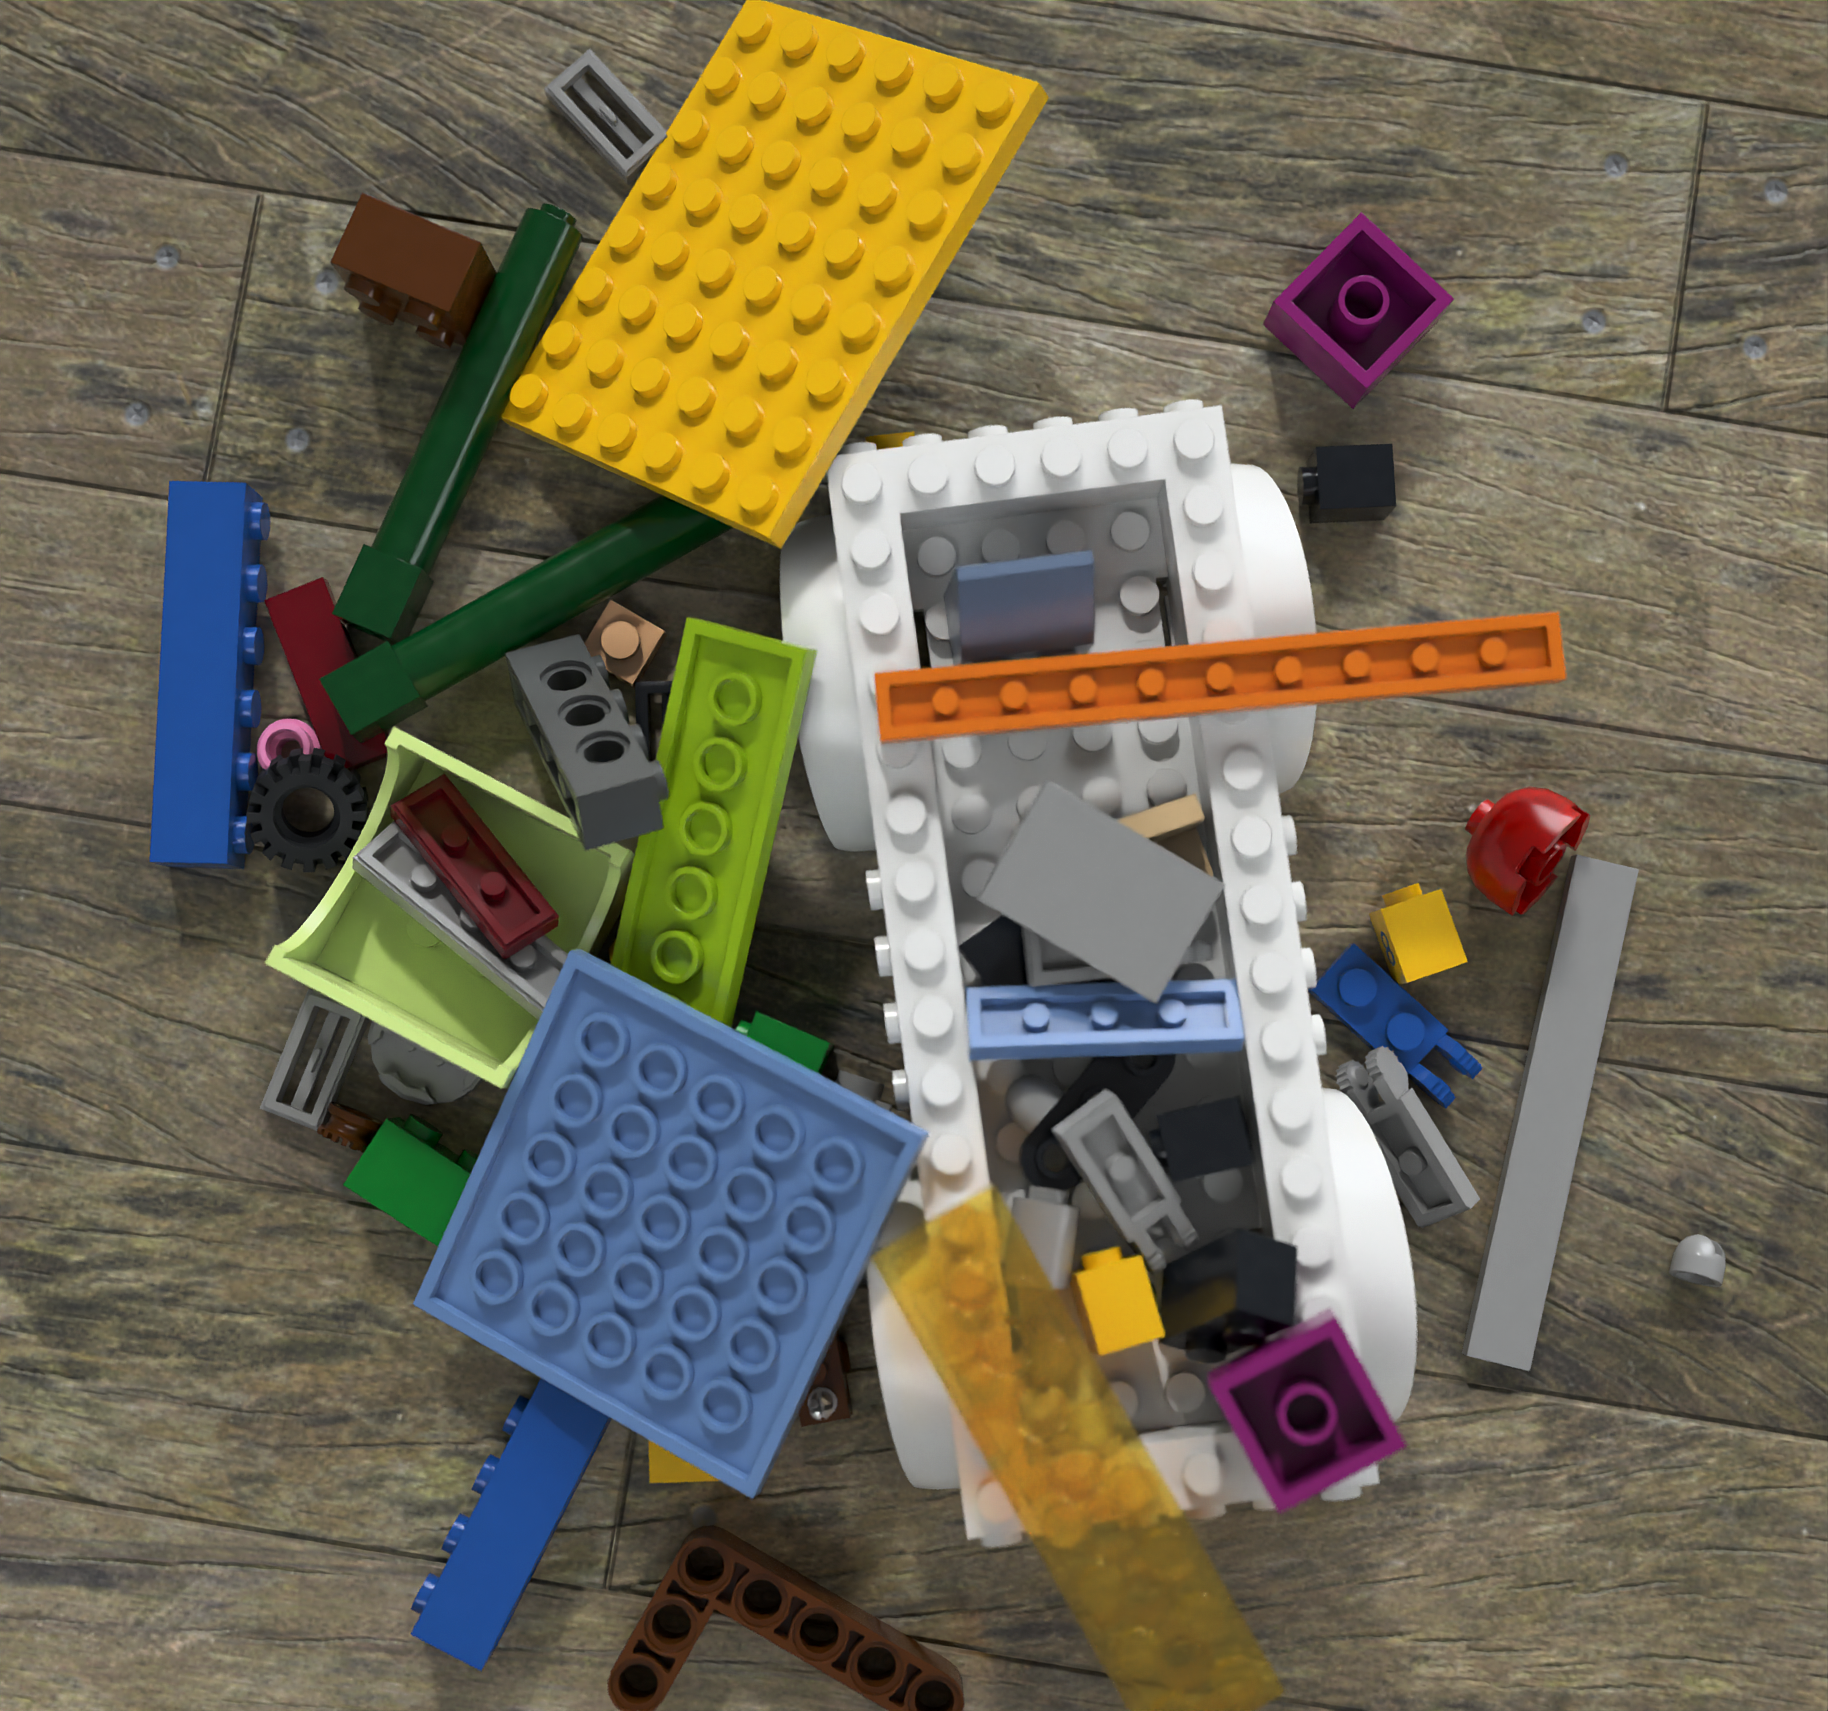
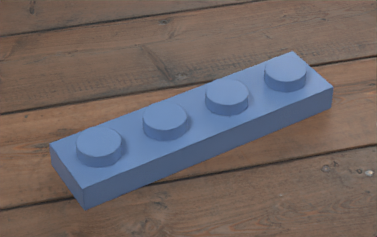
M1236 979L1169 981L1156 1004L1121 983L966 987L965 991L969 1061L1241 1052L1245 1039Z

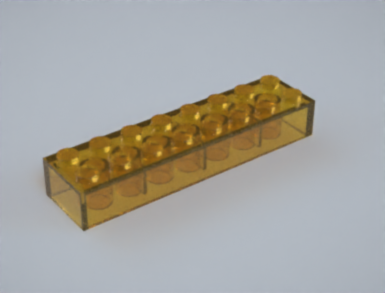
M992 1181L872 1250L871 1258L1128 1711H1256L1285 1694L1284 1688Z

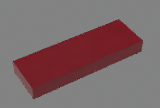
M321 577L264 600L321 748L325 750L324 756L333 760L336 754L346 760L344 767L349 771L388 757L387 747L385 746L389 736L387 730L361 744L350 734L319 680L358 658L345 623L332 614L336 600L329 582L324 577Z
M445 773L390 806L392 819L504 960L558 927L559 915Z

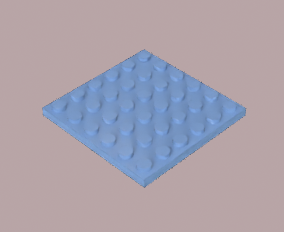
M581 949L570 950L413 1305L754 1499L762 1491L930 1133Z

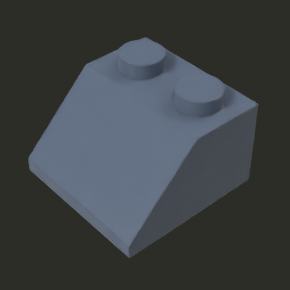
M1092 550L956 567L943 597L954 666L1086 654L1094 645V560Z

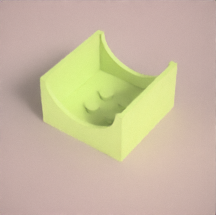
M393 727L385 742L388 758L383 781L370 815L355 846L316 909L288 940L282 944L274 945L265 964L499 1088H509L539 1020L352 869L353 857L394 821L390 812L392 804L445 773L559 915L558 927L545 934V936L567 954L570 950L581 949L597 957L623 909L635 854L616 842L585 851L570 818Z

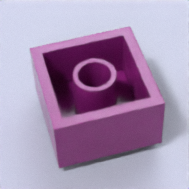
M1361 212L1273 301L1263 325L1343 401L1354 409L1439 322L1454 298Z
M1331 1307L1267 1340L1263 1345L1256 1346L1207 1372L1208 1384L1278 1514L1407 1447Z

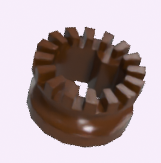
M329 1102L326 1109L330 1112V1120L326 1124H319L317 1133L327 1139H331L335 1143H338L340 1138H342V1146L346 1147L349 1141L351 1149L364 1153L370 1144L371 1134L378 1131L383 1122L349 1106Z

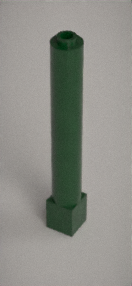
M546 203L542 204L540 210L534 208H527L373 544L371 547L363 544L332 614L346 625L385 642L388 641L392 645L410 636L434 583L429 577L509 402L511 388L521 376L583 240L582 234L574 228L577 220L565 210Z
M661 495L393 646L386 641L319 680L350 734L362 744L428 707L427 700L505 657V653L525 646L734 527Z

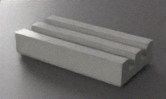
M591 49L587 50L544 88L547 98L628 185L637 178L636 173L643 166L646 167L658 145L667 137V131ZM589 71L651 138L643 145L581 76ZM571 87L632 153L628 159L616 149L565 94V90Z
M308 989L260 1109L316 1131L319 1124H326L330 1118V1112L326 1108L329 1102L337 1101L369 1018L314 989ZM320 1007L329 1011L293 1101L291 1105L282 1102V1099ZM343 1016L349 1018V1023L312 1114L305 1111Z

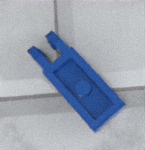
M1355 943L1349 944L1316 980V987L1308 989L1311 995L1371 1050L1381 1046L1384 1048L1388 1047L1390 1051L1393 1050L1394 1055L1398 1056V1061L1406 1069L1408 1078L1443 1108H1447L1456 1097L1451 1092V1088L1441 1078L1435 1076L1431 1071L1419 1064L1428 1052L1434 1047L1449 1061V1064L1456 1071L1472 1079L1483 1068L1463 1046L1446 1034L1449 1030Z

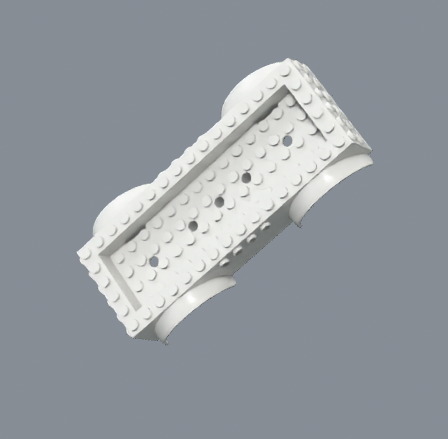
M1201 400L1174 402L1163 408L1164 413L1138 416V411L1133 408L1115 409L1100 414L1098 416L1099 421L1081 424H1073L1070 417H1052L1034 423V430L1008 433L1005 426H984L969 431L968 438L943 442L941 435L921 434L904 439L902 442L903 447L877 450L876 444L869 442L842 446L827 471L832 514L796 523L781 548L780 605L783 641L817 650L798 733L808 781L821 822L834 847L839 850L854 852L877 851L879 869L866 871L871 911L884 909L888 936L874 937L879 977L893 976L896 1002L883 1004L888 1044L902 1042L905 1069L892 1071L897 1111L911 1110L912 1124L930 1133L867 1266L872 1331L884 1405L896 1452L909 1482L915 1488L921 1489L961 1488L967 1539L981 1538L982 1546L985 1547L1016 1544L1023 1540L1022 1532L1049 1528L1051 1537L1079 1536L1091 1531L1090 1523L1114 1519H1117L1119 1528L1146 1527L1159 1522L1158 1513L1185 1510V1517L1188 1519L1213 1518L1226 1513L1225 1504L1252 1501L1253 1508L1257 1510L1276 1509L1208 1384L1207 1372L1254 1347H1245L1228 1354L1226 1360L1220 1363H1199L1186 1358L1184 1350L1160 1344L1158 1338L1098 1356L1088 1350L1071 1287L1069 1289H1056L1013 1282L1024 1360L1013 1361L1012 1341L1000 1262H1004L1013 1197L1027 1198L1028 1186L1031 1184L1025 1179L1019 1166L1020 1147L1028 1133L1015 1123L1007 1112L1005 1095L1009 1086L1016 1079L1029 1074H1036L1050 1080L1064 1093L1094 1057L969 1061L965 991L966 987H984V985L959 952L958 946L1003 915L976 898L1045 780L1053 782L1115 820L1196 793L1205 817L1197 827V831L1213 871L1212 877L1225 884L1209 912L1210 917L1205 919L1193 939L1212 943L1214 959L1179 964L1170 981L1236 979L1245 1037L1241 1052L1176 1054L1175 1065L1171 1075L1132 1121L1152 1151L1149 1130L1159 1128L1156 1115L1240 1095L1256 1161L1253 1165L1173 1183L1169 1168L1163 1169L1183 1202L1179 1205L1200 1239L1189 1250H1186L1174 1242L1166 1231L1165 1224L1159 1219L1146 1231L1162 1252L1165 1264L1239 1228L1247 1231L1252 1228H1259L1260 1235L1297 1246L1295 1326L1331 1307L1393 1422L1403 1413L1413 1385L1417 1352V1316L1412 1264L1404 1222L1384 1156L1363 1114L1346 1094L1337 1089L1321 1087L1317 1055L1326 1054L1325 1029L1320 1014L1311 1015L1307 988L1316 987V968L1311 948H1301L1297 922L1306 921V900L1302 883L1300 881L1291 882L1288 856L1296 855L1297 852L1296 832L1292 816H1282L1279 794L1291 789L1299 780L1304 770L1312 743L1317 705L880 745L874 673L921 669L913 618L914 612L923 611L930 668L954 666L943 596L956 567L1092 550L1094 560V645L1086 654L1165 647L1159 606V589L1156 585L1158 580L1163 587L1167 586L1168 595L1164 597L1170 646L1316 633L1308 570L1299 534L1289 507L1274 480L1263 469L1254 465L1230 464L1222 405L1203 407ZM1131 1055L1133 1064L1140 1069H1147L1153 1063L1154 1055ZM1051 1145L1044 1151L1043 1163L1048 1170L1057 1172L1065 1166L1067 1155L1063 1148L1058 1145ZM1083 1178L1073 1188L1066 1190L1069 1191L1067 1204L1081 1207L1072 1271L1083 1268L1080 1256L1103 1248L1119 1245L1122 1256L1134 1254L1125 1239L1118 1235ZM1146 1269L1148 1279L1153 1283L1156 1291L1155 1303L1160 1316L1163 1270L1154 1276ZM1282 1332L1266 1338V1341L1281 1334ZM1377 1463L1320 1492L1321 1499L1337 1501L1361 1496V1486L1379 1484Z

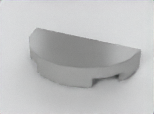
M372 1020L368 1033V1044L371 1045L372 1061L380 1074L378 1076L381 1082L401 1098L425 1105L453 1102L476 1090L484 1080Z

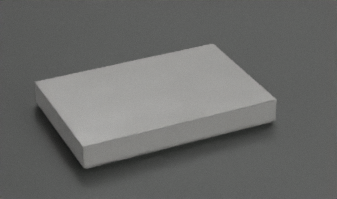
M1045 780L976 899L1156 1004L1225 884L1053 782Z

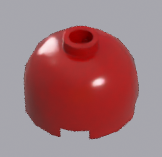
M1525 787L1505 794L1496 804L1486 799L1476 808L1465 827V830L1473 835L1466 850L1467 872L1475 887L1491 902L1511 916L1514 915L1515 911L1520 915L1524 914L1544 895L1558 876L1552 872L1562 859L1566 847L1568 846L1574 851L1578 848L1588 828L1590 814L1566 797L1545 788Z

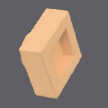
M610 599L584 644L591 657L601 655L607 673L635 688V682H640L667 634L663 629Z

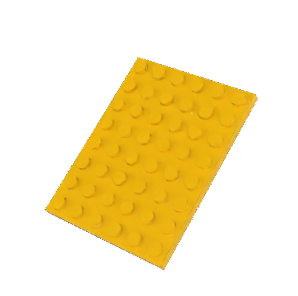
M746 0L667 130V137L658 145L528 359L520 378L513 384L509 402L501 419L513 428L781 549L1049 99L1048 95L1039 82L765 0Z

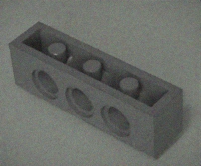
M579 634L505 653L515 707L585 851L663 829L659 801L669 798L663 769L658 760L648 762V750L642 730L638 724L629 726V717L624 698L619 689L610 690L609 676L601 655L591 657Z

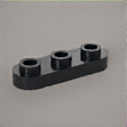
M1155 1054L1153 1063L1147 1069L1136 1067L1131 1060V1055L1095 1056L1064 1092L1054 1107L1024 1139L1019 1151V1166L1025 1179L1032 1186L1064 1191L1077 1185L1082 1180V1177L1068 1155L1065 1166L1057 1172L1048 1170L1043 1163V1153L1049 1146L1058 1145L1063 1148L1052 1132V1129L1085 1105L1091 1096L1099 1094L1104 1089L1116 1095L1131 1120H1133L1171 1075L1175 1065L1176 1054Z

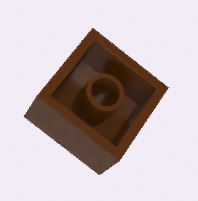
M364 193L359 198L330 262L345 282L344 290L356 297L360 303L358 309L362 313L387 325H393L396 318L417 327L415 333L418 336L444 349H450L453 342L461 346L464 345L497 273L481 242Z

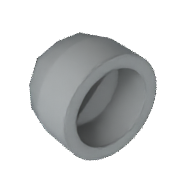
M1036 1074L1023 1075L1009 1086L1005 1095L1006 1109L1014 1122L1030 1134L1064 1093L1044 1077Z
M1700 1234L1687 1236L1678 1244L1673 1253L1669 1273L1687 1282L1720 1287L1722 1286L1726 1269L1725 1253L1716 1241Z

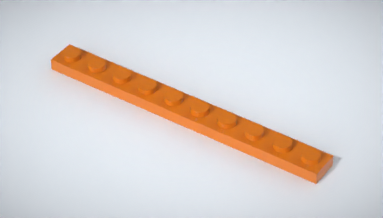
M1559 611L874 673L880 745L1558 684L1567 679Z

